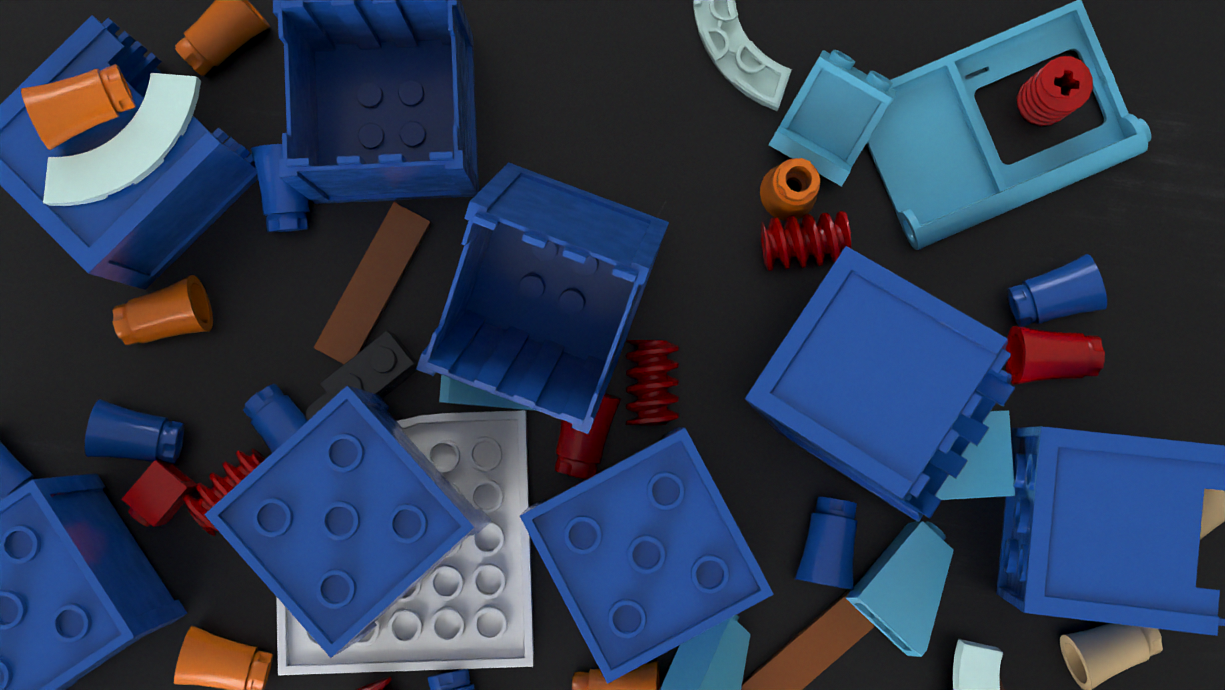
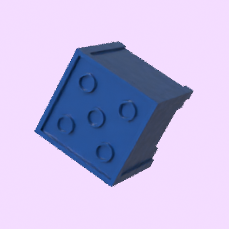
M273 0V13L278 18L279 39L284 43L287 133H282L283 158L278 159L279 177L315 204L474 197L479 192L473 33L461 0Z
M91 15L0 104V185L88 274L146 290L258 180L253 156L251 154L247 157L250 152L244 146L240 145L232 137L223 144L229 137L223 130L218 127L211 133L192 116L184 135H180L175 145L163 158L165 161L137 184L133 183L116 193L108 195L106 199L87 204L71 206H49L44 204L48 157H65L85 153L114 138L128 125L140 108L149 85L150 73L162 74L157 68L162 61L151 52L145 57L144 54L148 50L126 31L117 36L115 33L120 27L110 18L101 23ZM117 64L130 88L136 107L128 111L119 112V117L94 126L49 150L42 142L29 117L21 95V88L49 84L86 73L96 68L101 71Z
M508 162L469 202L464 218L469 221L461 243L464 245L439 326L434 330L430 343L421 353L416 370L432 376L435 373H439L572 423L571 428L589 434L615 371L669 222Z
M845 246L745 397V400L776 432L919 522L923 515L929 519L932 517L942 501L936 497L937 492L949 475L955 479L958 477L968 462L967 459L962 457V454L970 442L976 446L979 445L989 429L988 426L983 424L986 417L996 403L1001 406L1005 405L1015 387L1009 384L1012 380V375L1002 370L1011 356V353L1006 351L1008 338Z
M346 386L204 514L330 658L369 634L377 626L376 620L467 537L479 533L492 521L481 508L475 509L463 494H459L401 430L400 424L387 411L390 407L379 395L351 386Z
M1043 426L1012 428L1011 444L1015 496H1005L996 594L1023 613L1218 636V626H1225V619L1218 616L1220 590L1196 587L1204 489L1225 491V446Z
M677 427L663 434L664 439L547 501L545 498L530 505L520 515L525 528L607 684L774 595L684 427Z
M97 473L32 479L0 501V690H66L78 682L77 680L143 636L172 624L187 614L180 600L174 601L104 493L103 489L106 486Z

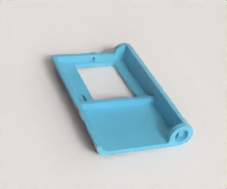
M1077 0L891 79L890 81L893 84L890 88L897 91L895 99L888 106L867 141V146L907 240L915 250H919L1145 153L1148 150V142L1151 141V131L1143 119H1138L1133 114L1128 113L1082 0ZM1065 51H1075L1079 59L1089 68L1092 75V90L1104 117L1102 125L1013 164L1006 165L1002 163L974 97L976 90Z

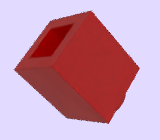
M154 460L121 500L131 507L128 510L129 514L140 524L147 527L150 524L153 527L160 526L169 522L185 503L183 496L185 494L191 496L196 490L197 484L173 463Z

